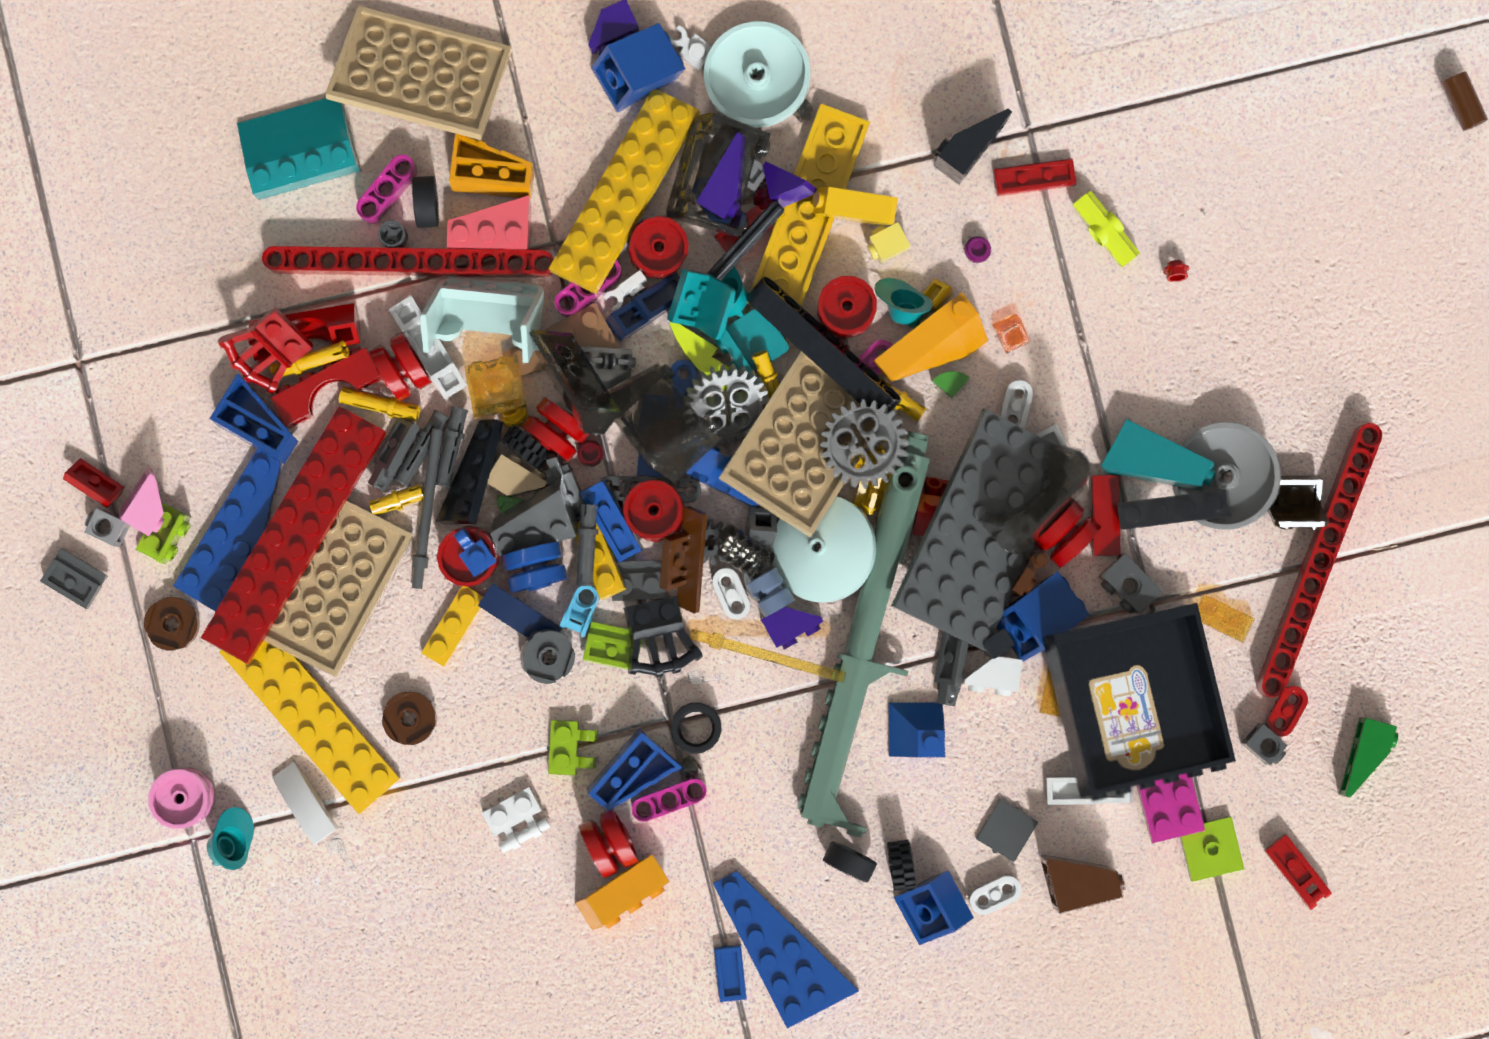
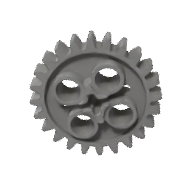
M733 363L729 370H726L724 364H721L720 371L716 372L713 367H710L709 375L700 372L702 380L692 379L694 388L687 387L686 392L688 396L682 398L685 405L682 407L685 415L684 419L686 424L689 425L690 431L692 433L696 432L698 439L705 436L707 443H710L714 438L717 445H720L723 439H726L728 445H731L732 438L742 442L741 435L745 434L747 436L769 402L766 386L763 385L761 377L756 378L753 370L747 373L745 366H742L737 371ZM724 385H726V395L728 398L726 402L727 411L729 414L728 424H726V415L723 410L725 409V401L722 387ZM743 389L742 391H740V392H738V393H734V392L737 391V390ZM716 393L714 396L708 397L710 394Z
M862 400L860 407H857L852 401L851 410L849 411L844 406H841L842 415L839 416L833 413L832 416L836 421L834 423L826 422L825 424L830 428V431L821 433L827 441L820 443V446L828 449L821 456L824 459H831L825 466L828 469L836 467L832 475L838 477L842 474L841 482L844 484L851 479V485L856 488L859 481H861L864 489H867L869 481L875 487H878L879 478H882L887 483L888 477L886 474L890 472L896 476L897 473L894 466H904L899 457L908 456L907 452L902 450V447L909 445L907 440L901 439L908 434L906 429H899L903 425V421L901 419L893 421L897 414L894 411L887 414L888 407L885 404L878 410V403L876 401H873L870 407H868L865 400ZM868 420H874L876 422L875 428L872 431L865 432L863 430L864 423ZM852 424H856L861 435L867 441L869 449L878 461L876 465L872 463L868 453L861 447L862 443L851 427ZM845 434H851V443L847 446H841V437ZM880 443H889L888 452L883 455L877 454V447ZM865 457V465L860 469H855L853 466L855 459Z

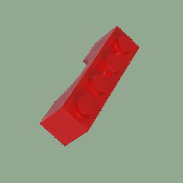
M354 303L284 315L308 339H323L331 343V345L340 341H344L347 345L360 343V321ZM259 319L250 320L248 323V328L251 327L254 323H256ZM254 337L248 339L249 345L256 340ZM262 347L253 354L254 361H259L269 352Z
M361 347L354 348L349 351V357L339 362L336 360L322 366L324 370L316 374L309 372L299 378L300 382L292 387L288 384L275 391L276 395L270 399L284 425L292 428L313 417L315 397L323 387L330 383L346 382L362 391L381 381L382 379L376 370V365L370 356L369 350L366 347L363 349Z

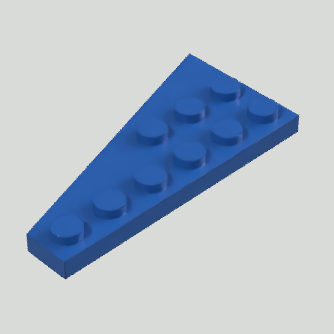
M259 449L256 450L174 583V587L216 612L266 529L267 522H269L272 500L276 492L282 467L280 461Z
M737 870L713 882L787 1029L859 992Z

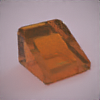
M1013 314L993 324L994 331L1006 354L1030 343L1023 322L1017 314Z

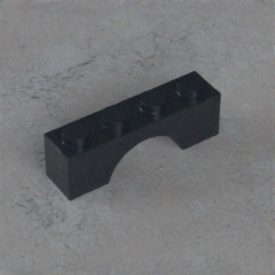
M1227 489L1117 503L1120 530L1232 517L1229 490Z

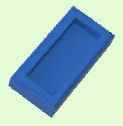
M741 944L714 947L720 1002L746 1000Z

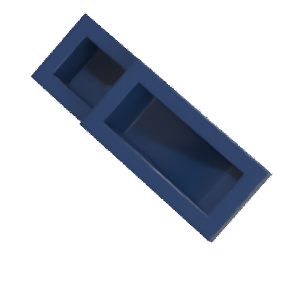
M677 272L637 295L631 302L609 315L606 322L620 342L670 310L680 279Z
M494 583L491 584L478 604L480 608L527 638L536 630L553 629L560 632L562 629L558 624Z

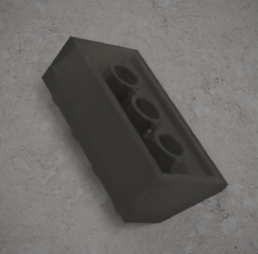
M532 330L529 335L535 354L541 362L542 368L552 380L555 389L566 403V407L577 421L579 428L584 434H605L621 411L573 334Z

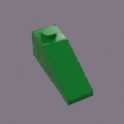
M1359 717L1339 795L1351 798L1390 754L1391 749L1395 748L1398 742L1397 726Z

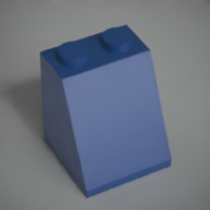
M660 23L607 45L591 66L592 71L617 113L649 96L651 91L659 90L677 80L686 69L681 56L676 53L668 33L662 29Z
M1057 571L1033 587L1028 594L1025 593L1007 606L1003 611L997 629L1000 631L1004 628L1015 643L1011 648L1020 660L1025 661L1045 650L1042 637L1070 631L1090 614L1086 610L1083 601L1077 598L1066 578Z

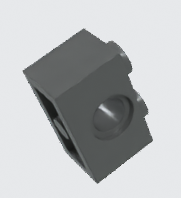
M1126 553L1121 554L1099 575L1102 580L1100 585L1110 595L1115 593L1121 599L1119 604L1129 614L1132 612L1136 615L1141 614L1163 592ZM1126 578L1132 579L1135 583V589L1130 594L1126 593L1122 587L1123 581Z

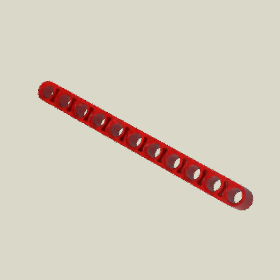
M271 246L263 252L262 263L276 274L545 278L553 273L550 272L549 267L545 270L537 269L536 262L540 258H547L550 260L551 265L554 258L545 250ZM281 254V263L277 266H271L270 260L272 256ZM307 254L309 256L308 263L302 267L298 266V257ZM328 255H335L334 265L325 267L323 264L324 258ZM355 255H361L363 259L361 265L351 267V258ZM383 255L388 256V265L383 268L377 267V259ZM408 256L416 257V263L411 268L403 267V261ZM435 256H440L443 259L442 265L436 269L431 268L430 260ZM460 257H468L470 262L465 269L456 267V262ZM488 257L496 259V265L492 269L483 268V261ZM519 257L523 259L521 268L513 270L509 267L510 261L513 258Z
M1367 423L1357 427L1351 436L1323 509L1329 519L1328 526L1315 529L1257 679V690L1264 697H1279L1286 689L1382 440V430L1374 423ZM1364 429H1368L1372 433L1373 438L1370 443L1365 442L1362 438ZM1354 454L1360 455L1363 459V465L1360 468L1353 464ZM1345 479H1349L1353 483L1354 487L1351 493L1346 492L1343 488V481ZM1336 503L1342 505L1344 509V514L1341 518H1338L1333 513V507ZM1327 528L1334 532V540L1331 543L1327 542L1323 536ZM1317 553L1322 554L1325 559V563L1321 568L1314 564V556ZM1307 578H1311L1315 582V589L1311 593L1307 592L1304 588V582ZM1298 603L1303 604L1306 610L1301 618L1296 616L1294 612L1295 606ZM1288 628H1292L1296 633V638L1292 643L1285 639V632ZM1279 653L1284 654L1286 657V664L1282 668L1275 664V657ZM1269 678H1273L1277 684L1275 691L1269 693L1265 688V683Z

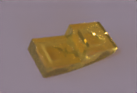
M1204 594L1198 606L1202 624L1244 644L1255 618Z

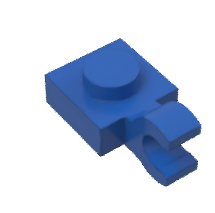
M465 528L454 535L459 544L465 549L459 556L474 577L497 562V559L483 539L475 543Z

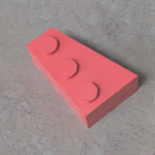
M529 195L447 220L448 249L530 250L531 199Z

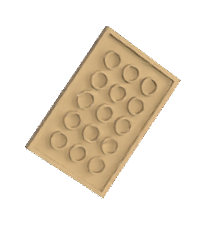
M358 6L327 87L326 99L482 140L512 52V46Z
M801 351L719 479L808 537H811L844 485L841 482L842 474L838 477L832 475L836 467L828 469L825 466L831 459H824L821 454L828 451V449L820 446V443L827 441L821 433L830 431V428L825 423H834L836 421L832 416L833 413L839 416L842 415L841 406H844L849 411L851 410L852 401L857 407H860L861 404ZM874 420L866 421L863 425V430L865 432L872 431L875 428L876 422ZM852 424L851 427L862 443L861 447L866 450L868 447L867 441L861 435L856 424ZM843 435L840 439V445H849L852 441V435ZM861 457L855 459L853 464L854 468Z
M346 501L264 641L337 678L413 539V534Z

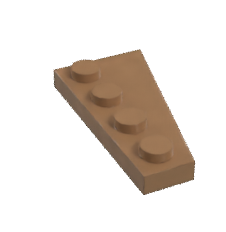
M593 303L540 332L539 342L528 363H523L522 349L517 346L507 350L502 355L514 377L518 378L579 361L580 346L621 348L596 303Z

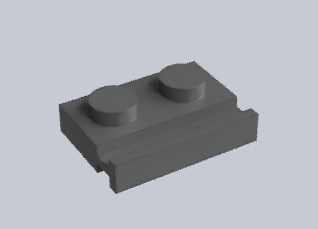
M60 548L59 553L51 562L40 582L81 607L89 609L108 575L67 550Z
M661 560L616 562L627 589L613 595L612 601L666 598V590L660 588Z

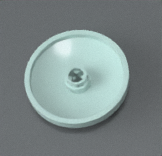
M747 22L729 29L715 41L704 65V83L713 106L728 120L746 127H767L784 121L801 106L810 86V63L803 45L790 31L769 22ZM756 76H761V77H762L761 80H757V79H754V78H755Z
M836 496L811 537H808L780 518L777 523L775 541L771 549V559L773 567L778 569L783 578L782 584L788 587L790 592L800 598L813 602H835L853 594L868 578L875 561L876 538L872 525L863 511L852 502ZM821 543V550L818 551V545Z

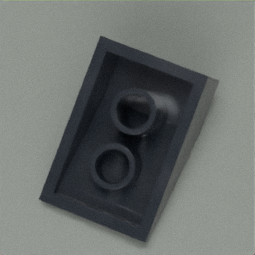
M1008 108L955 134L950 141L945 138L934 155L937 159L934 167L960 185L1006 125L1013 111Z

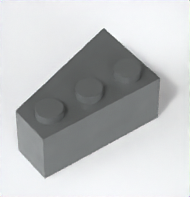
M562 476L545 489L535 492L534 496L526 501L517 503L493 519L490 534L498 556L576 537L578 521Z

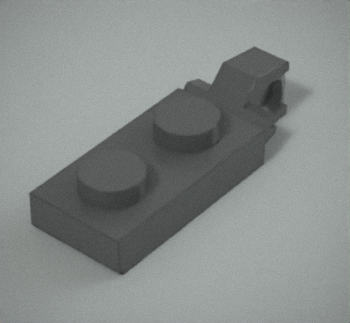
M397 417L373 462L376 466L368 481L370 485L384 492L386 491L398 467L402 464L411 443L415 440L420 428L419 426L404 418Z
M555 451L547 454L548 457L546 459L549 466L548 469H545L546 482L550 486L557 478L562 476L577 521H580V504H585L579 494L581 488L572 467L570 468L568 462L563 464L558 453Z
M944 631L942 632L934 679L939 690L937 703L955 706L962 685L969 643Z

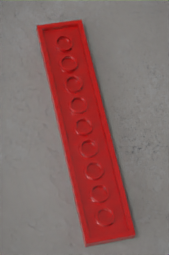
M341 406L337 408L201 635V639L247 665L251 663L387 434L385 430Z

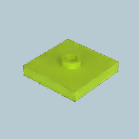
M1231 816L1203 822L1205 831L1180 837L1191 882L1245 870Z

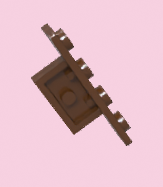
M687 506L684 507L682 532L663 538L660 588L666 591L678 588L677 599L679 607L695 614L700 611L707 514Z

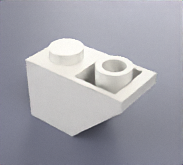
M999 656L995 659L990 658L963 678L962 684L969 685V691L984 693L986 687L995 689V694L1011 696V691L1018 692L1023 660Z

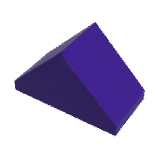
M767 161L763 164L769 198L772 201H777L782 207L809 197L818 190L806 180Z

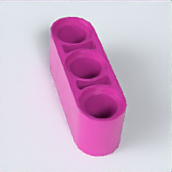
M404 154L395 156L358 200L356 210L365 222L370 224L379 222L412 183L413 177L417 176V166L409 156ZM402 163L410 164V170L406 174L398 173V167ZM384 184H393V191L390 194H381V188ZM368 204H375V213L370 216L364 215V208Z
M616 260L614 266L617 268L615 275L606 277L597 294H586L581 291L580 286L574 283H570L560 291L554 300L558 312L564 317H569L584 309L615 285L622 276L619 262ZM567 297L572 298L575 302L573 308L563 310L560 307L561 301Z
M695 777L643 795L632 804V815L638 821L646 822L699 803L706 796L707 786L703 780ZM691 783L701 785L703 792L699 797L694 798L687 793V787ZM667 792L675 794L677 803L672 807L665 806L662 802L663 794ZM648 802L652 808L651 813L648 816L638 814V803Z

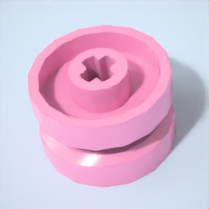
M178 768L161 774L152 783L148 794V806L153 817L161 825L172 829H184L204 821L212 812L215 804V789L211 780L203 772L194 768ZM183 795L184 802L181 803L179 797Z

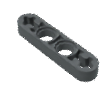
M606 476L602 478L605 479L606 483L612 481V485L615 487H621L620 481H626L624 485L625 497H620L621 491H612L617 501H625L629 494V485L636 481L640 483L649 480L663 481L674 489L673 482H679L678 488H686L687 483H692L693 488H697V492H694L692 497H687L685 492H678L685 503L695 502L699 499L702 492L700 483L694 478Z

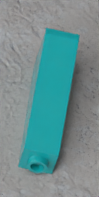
M1127 419L1101 465L1103 471L1108 474L1200 491L1203 490L1205 485L1210 486L1216 475L1214 462Z

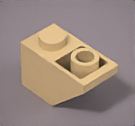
M501 454L491 470L487 484L509 497L548 487L547 482L544 480L546 478L545 474L535 468H532L531 471L523 468V461L512 454H509L508 458Z

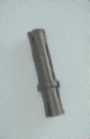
M451 407L447 430L444 429L443 432L445 438L436 478V485L450 488L461 439H464L465 436L463 429L468 413L466 409Z
M434 409L424 429L419 430L418 434L420 436L394 477L395 480L409 487L411 480L429 452L432 428L442 429L449 417Z
M580 504V528H577L579 549L576 585L594 586L595 538L599 530L596 529L598 505Z

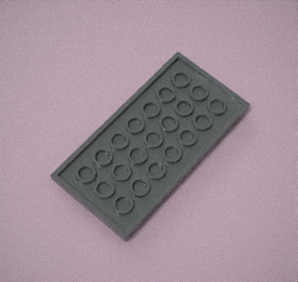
M982 409L891 606L986 651L982 644L993 636L1003 611L1013 593L1011 588L1016 584L1015 581L1018 576L1022 574V570L1035 546L1033 541L1039 537L1076 455L987 409Z

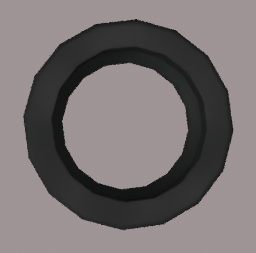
M413 177L412 196L416 226L418 228L438 227L439 205L435 177Z
M701 702L682 706L675 713L671 722V735L675 743L682 750L692 754L704 753L712 749L718 742L722 732L718 713L711 706ZM692 712L705 714L712 723L710 737L700 744L688 742L681 734V722L687 714Z
M831 841L822 859L831 867L866 883L869 882L877 866V862L834 841Z

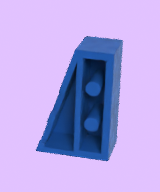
M238 373L209 418L218 427L283 464L286 463L299 442Z
M698 442L684 470L685 475L753 508H758L759 504L719 479L734 455L730 454L727 457L719 453L721 449L709 443L704 445Z
M639 728L590 783L586 790L588 795L607 811H610L650 785L656 784L672 772L678 771L682 766Z

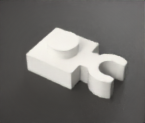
M677 26L676 31L682 35V38L676 41L670 37V42L674 48L682 49L679 53L681 58L700 73L704 68L711 46L697 34L689 39L686 30L681 26Z

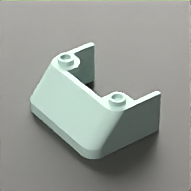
M447 276L442 278L420 314L423 352L429 353L436 339L452 341L463 330L512 335V343L522 349L523 363H528L539 342L544 304L543 287L534 283L465 276Z

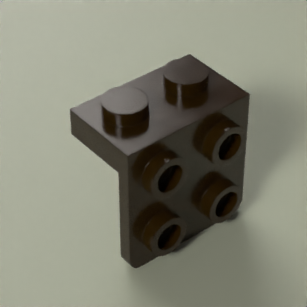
M1281 476L1279 493L1272 507L1268 510L1273 524L1285 530L1293 529L1294 527L1319 529L1328 526L1329 519L1321 506L1322 477Z

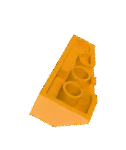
M961 292L873 362L887 380L893 382L933 367L942 366L951 361L966 358L988 342V338L979 313Z

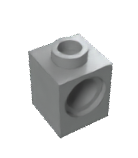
M96 508L86 518L85 526L87 527L84 532L111 546L120 547L131 525L122 521L120 517L103 509ZM108 519L111 523V529L108 533L103 534L100 525L104 520Z

